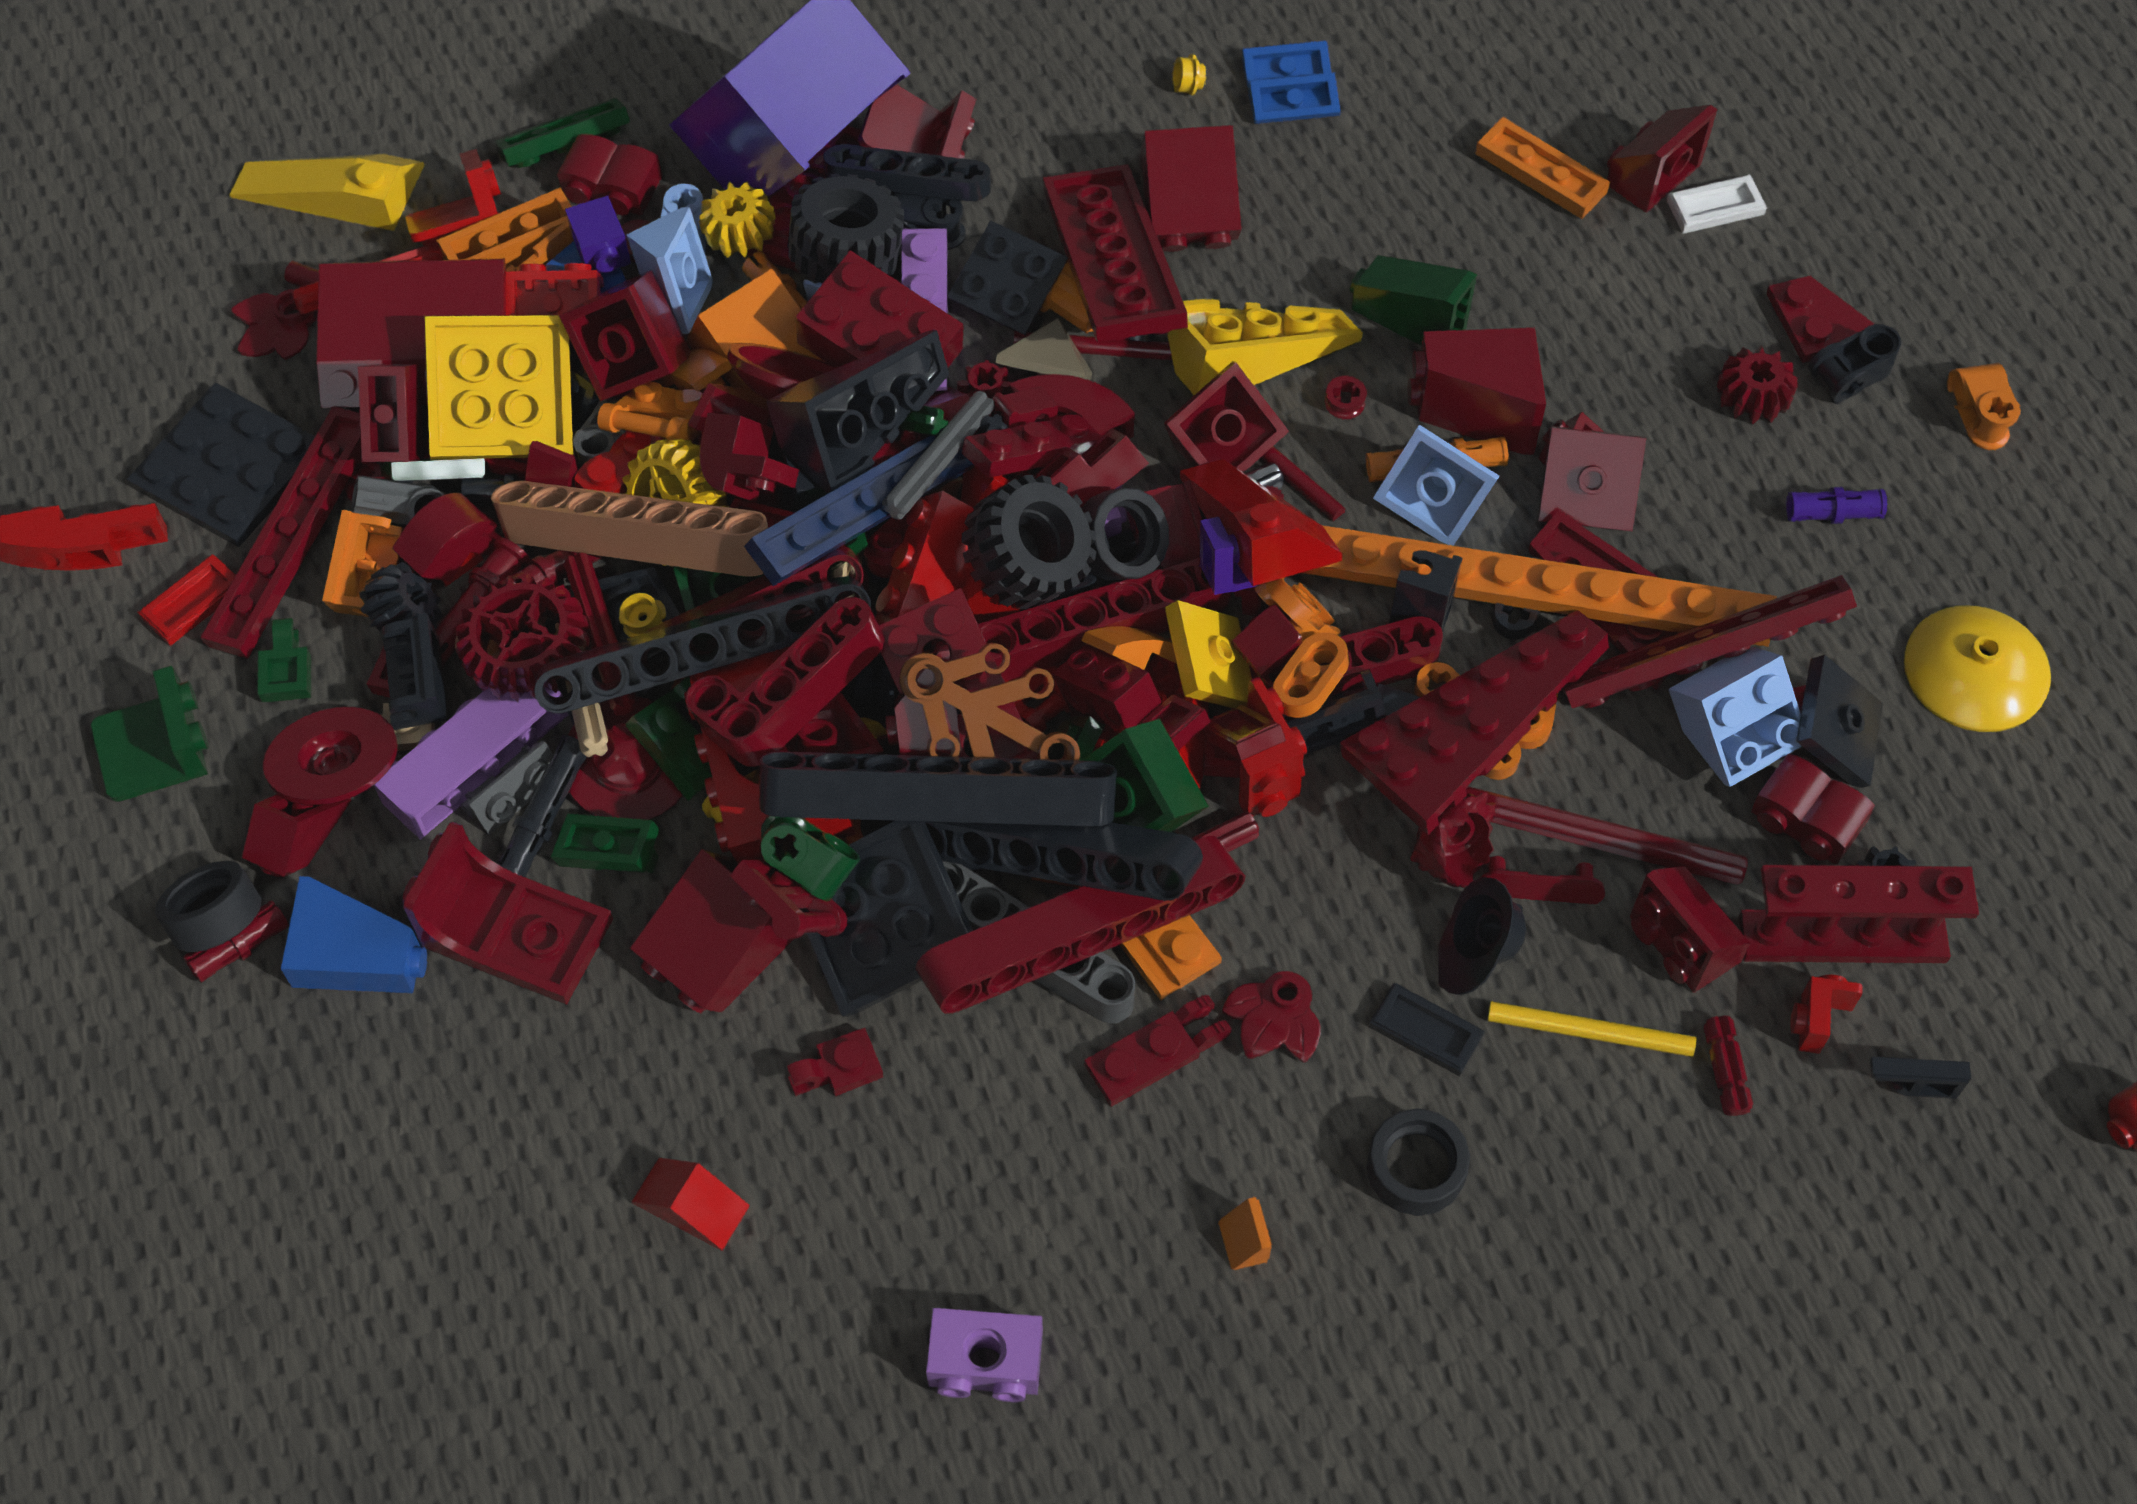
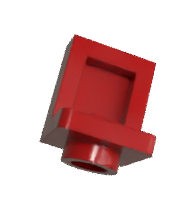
M1839 975L1811 976L1801 994V1003L1794 1004L1791 1015L1790 1029L1791 1033L1799 1034V1051L1820 1054L1830 1037L1831 1008L1853 1011L1862 996V984L1848 982L1846 978Z

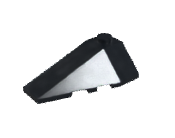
M929 330L801 382L766 401L780 447L826 493L834 491L869 471L875 464L872 458L885 443L891 444L900 434L897 428L912 411H919L949 376L937 330Z

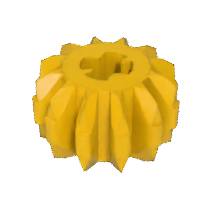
M729 181L726 190L720 191L712 188V199L701 201L702 214L699 215V226L702 234L706 237L707 244L713 251L721 249V252L727 258L734 252L739 251L746 258L749 249L754 248L762 251L763 240L773 239V225L775 224L774 219H776L774 208L770 205L768 197L764 194L762 188L753 190L748 181L739 188H736Z

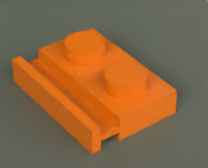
M1190 915L1119 944L1160 1000H1163L1174 991L1216 967L1222 960V956Z

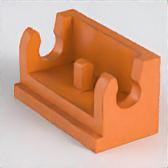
M342 510L322 601L336 613L369 617L360 610L365 603L360 598L359 592L365 587V581L371 578V574L382 567L386 568L389 565L399 564L400 556L392 547L403 532V527L390 525L391 519Z

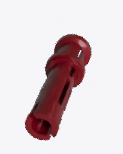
M504 537L496 538L492 544L494 548L492 553L480 568L474 567L468 578L470 585L435 629L440 640L442 669L456 651V626L464 623L461 618L462 609L475 608L472 602L473 594L486 597L489 595V582L495 585L498 581L506 579L508 575H514L530 565L529 560L531 558L514 542Z

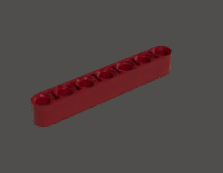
M1200 558L1154 571L1139 579L1123 580L978 624L986 643H998L1008 650L1010 663L1008 668L1001 673L1003 680L1008 681L1021 677L1026 670L1033 667L1047 669L1065 663L1074 652L1087 644L1081 641L1087 631L1111 626H1125L1150 631L1154 634H1161L1170 631L1165 612L1166 606L1179 600L1222 613L1230 603L1232 592L1214 595L1200 566ZM933 641L929 653L932 654L937 646L947 644L943 641ZM992 649L990 651L999 652H991L998 666L1002 661V654L998 649Z
M1216 836L1203 837L1195 841L1202 851V865L1182 895L1175 900L1164 901L1083 886L930 949L918 960L915 967L916 972L940 1010L945 1014H953L1230 898L1243 886L1245 874Z

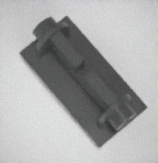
M545 741L535 742L531 747L525 744L521 748L522 751L500 768L502 774L498 778L491 776L474 791H469L465 794L467 800L461 804L462 809L471 819L477 818L488 835L493 833L503 823L512 819L516 812L530 802L543 773L553 757Z

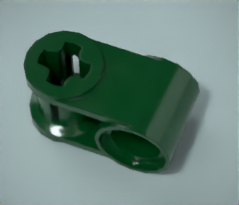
M768 815L761 825V853L764 860L770 866L775 867L798 882L806 891L821 900H831L860 860L859 855L847 843L830 833L824 832L804 818ZM788 833L793 835V843L789 840L782 841L780 845L775 843V836L783 839Z

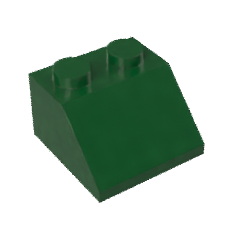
M1160 719L1124 729L1083 759V761L1108 763L1117 770L1113 823L1172 832L1209 807Z

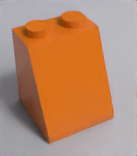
M772 268L700 313L686 340L692 349H707L726 359L730 345L735 343H754L794 351L824 361L797 343L795 317L801 311V308ZM733 369L722 375L732 387L750 389Z

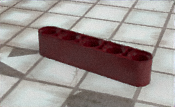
M842 545L775 586L770 583L765 575L656 625L645 633L782 594L784 588L792 582H802L810 586L830 580L827 577V570L830 565L837 561H847L850 563L851 571L848 577L856 579L861 584L864 577L863 569L852 549ZM844 591L835 598L834 603L851 596L855 592ZM796 605L787 612L786 622L791 624L812 614V609L805 605ZM757 619L744 621L739 626L737 634L743 640L755 641L763 634L765 625ZM693 637L690 640L689 648L695 654L707 655L715 649L717 640L714 638L711 641L701 642ZM652 648L645 650L640 660L647 668L659 669L668 662H654L648 657V653Z

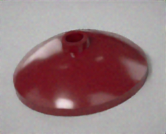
M735 343L730 345L727 359L736 374L753 392L767 400L801 382L838 368L825 361L801 353L762 344Z

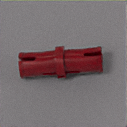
M270 900L260 907V911L251 924L237 936L219 946L205 951L189 952L182 957L197 980L203 983L217 971L241 958L244 961L252 956L251 950L270 937L287 929L289 924L278 906Z

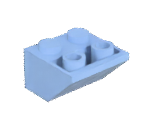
M1751 646L1747 652L1736 657L1723 658L1669 688L1683 733L1726 786H1733L1802 747L1796 741L1801 713L1782 655Z

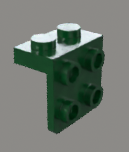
M173 666L153 671L159 698L98 716L91 723L106 793L114 802L124 801L208 775L203 750L209 749L208 741L201 722H195L192 711L199 708L197 698L190 681L182 683Z

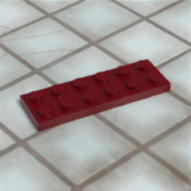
M1125 164L1043 177L1044 194L1065 254L1069 258L1068 262L1097 343L1121 341L1125 338L1153 333L1164 334L1171 330L1188 328L1187 310L1129 165Z

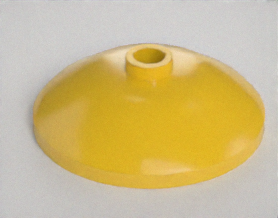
M1963 605L1939 610L1919 623L1912 632L1905 648L1904 669L1909 685L1916 697L1934 715L1963 729L1977 732H1997L2021 725L2037 713L2049 692L2051 683L2050 665L2040 642L2020 622L1994 609ZM1980 650H1984L1992 656L1985 655Z

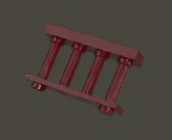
M1763 865L1761 876L1765 910L1742 909L1739 914L1740 932L1751 943L1743 960L1744 962L1947 963L1951 958L1945 918H1977L1979 915L1972 867Z

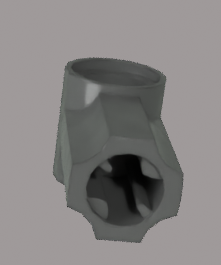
M357 475L353 488L351 511L353 513L381 516L391 519L392 523L407 525L415 516L414 505L420 497L432 495L438 498L443 496V494L435 486L427 483L411 484Z

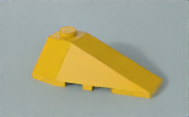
M387 154L245 162L229 196L230 198L394 231L425 164L421 161Z
M1213 299L1183 301L1187 310L1188 328L1171 330L1167 333L1175 374L1193 395L1199 392L1232 361H1235L1253 385H1256L1361 341L1363 332L1340 309L1288 306L1285 309V313H1277L1261 309L1260 303L1245 302L1244 310L1220 308L1219 300Z

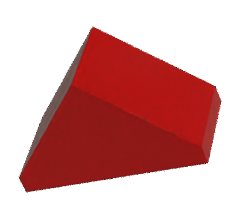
M659 1158L631 1201L632 1204L721 1251L725 1248L750 1207L747 1202L699 1163Z

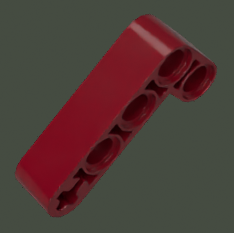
M858 597L842 599L822 615L742 693L723 678L705 676L690 686L685 697L686 704L708 738L739 763L745 766H759V759L763 755L778 752L880 653L885 641L883 632L869 605L864 600Z
M1258 616L1254 617V618L1248 623V625H1249L1255 618H1257ZM1418 616L1341 636L1347 645L1349 667L1329 697L1362 686L1363 680L1360 671L1370 669L1377 687L1379 683L1388 685L1417 677L1422 667L1438 662L1443 640L1441 627L1431 618ZM1373 656L1379 658L1382 661L1372 662L1367 660L1366 657ZM1321 663L1319 665H1328L1330 663ZM1286 664L1261 678L1267 689L1273 687L1275 679ZM1249 666L1252 678L1258 677L1254 670Z

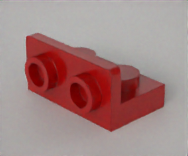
M585 263L565 264L564 271H546V266L541 264L519 265V271H505L506 316L561 315L599 295L600 288L604 287V278L597 270H592V265Z

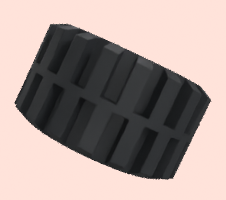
M831 174L826 179L818 177L812 180L811 185L804 184L799 188V194H795L792 200L787 247L789 249L788 256L790 261L795 262V269L800 274H808L807 279L813 283H824L851 250L886 274L892 275L899 262L904 210L900 208L901 202L897 196H890L891 190L885 186L875 185L876 181L866 178L864 180L857 178L858 175L848 174V176Z
M1025 475L1017 480L1010 481L979 501L973 507L974 511L967 515L964 524L969 529L962 533L961 543L968 546V550L963 553L965 563L972 564L974 571L970 575L974 581L981 580L985 584L982 591L989 597L995 594L999 595L1000 604L1008 607L1015 603L1017 609H1027L1031 606L1043 605L1080 584V580L1086 578L1091 571L1088 564L1095 561L1097 552L1091 548V544L1097 542L1096 531L1090 530L1088 525L1093 520L1089 511L1083 513L1079 505L1083 503L1076 494L1071 497L1067 493L1068 487L1061 482L1052 485L1051 477L1043 475L1036 479L1033 475ZM1019 525L1024 527L1035 539L1039 549L1040 560L1031 555L1023 545L1019 534Z

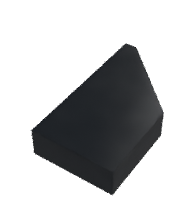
M1871 1057L1870 1059L1871 1077L1879 1082L1892 1081L1893 1089L1904 1096L1956 1099L1971 1080L1970 1062Z

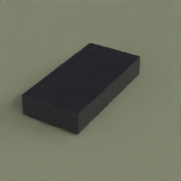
M1395 982L1369 1024V1028L1459 1077L1485 1033L1483 1029Z

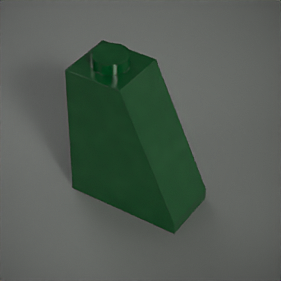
M1377 255L1367 269L1360 268L1352 280L1350 292L1354 294L1351 310L1421 345L1423 332L1452 331L1465 330L1467 328L1477 274L1464 269Z

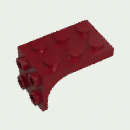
M450 822L443 834L439 833L435 836L428 850L426 864L418 876H413L409 880L402 899L404 910L422 947L566 1005L613 921L612 913L608 909L533 881L498 865L482 854L470 842L463 826L455 822Z

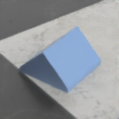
M681 207L627 234V238L639 274L641 275L650 270L653 271L682 334H689L711 290L713 279L690 207Z
M1419 425L1373 499L1438 541L1454 546L1498 480L1499 475Z

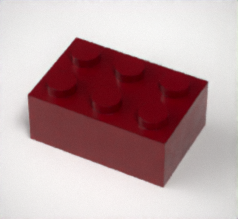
M851 250L795 317L797 343L836 367H841L929 330H937L947 367L951 365L963 350V323Z

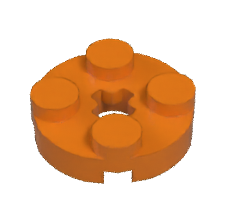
M1284 578L1260 584L1255 588L1256 593L1269 606L1275 604L1291 618L1289 622L1301 635L1302 642L1309 636L1317 633H1332L1337 636L1341 633L1340 628L1331 625L1335 620L1301 583L1294 584L1291 587L1283 580Z

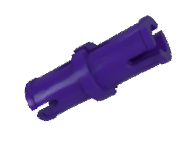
M1830 487L1828 491L1788 492L1786 512L1789 522L1830 520L1831 524H1842L1844 519H1884V515L1887 513V495L1884 489L1844 491L1842 487Z

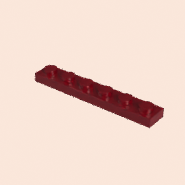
M334 406L331 408L200 638L209 648L249 658L362 457L360 413Z
M1840 575L1593 664L1576 682L1567 683L1564 689L1572 709L1579 706L1583 708L1596 707L1608 701L1612 694L1626 689L1629 691L1644 690L1655 684L1657 678L1674 672L1678 675L1694 672L1703 666V662L1721 655L1725 658L1739 656L1747 652L1752 644L1766 639L1779 641L1789 638L1798 632V628L1816 621L1820 624L1837 621L1846 615L1847 610L1856 608L1857 604L1852 589L1844 577Z

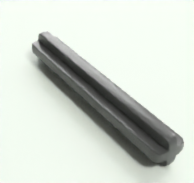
M976 391L885 497L882 501L884 511L890 513L893 519H902L963 447L965 437L972 436L980 427L982 418L989 416L995 409L993 399L988 398L983 391Z

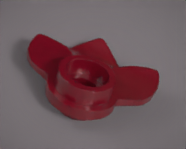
M294 289L283 291L277 296L261 293L239 302L231 311L239 320L249 325L238 346L239 353L247 357H260L276 350L277 354L284 360L295 356L303 350L308 342V327L315 321L317 311L306 315L300 314L298 311L295 314L288 315L291 311L297 310L292 296Z
M1281 971L1271 975L1264 983H1245L1234 989L1224 1003L1222 1012L1225 1015L1243 1021L1240 1038L1245 1057L1248 1059L1265 1055L1284 1044L1296 1059L1306 1063L1313 1056L1318 1046L1321 1025L1310 1009L1312 989L1308 981L1298 973ZM1283 988H1289L1295 992L1296 997L1286 1001L1281 999L1277 993Z

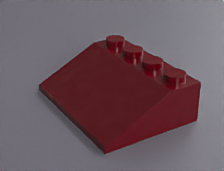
M505 258L320 263L317 371L321 408H332L333 406L338 408L359 407L358 366L372 364H420L422 405H428L425 316H506Z

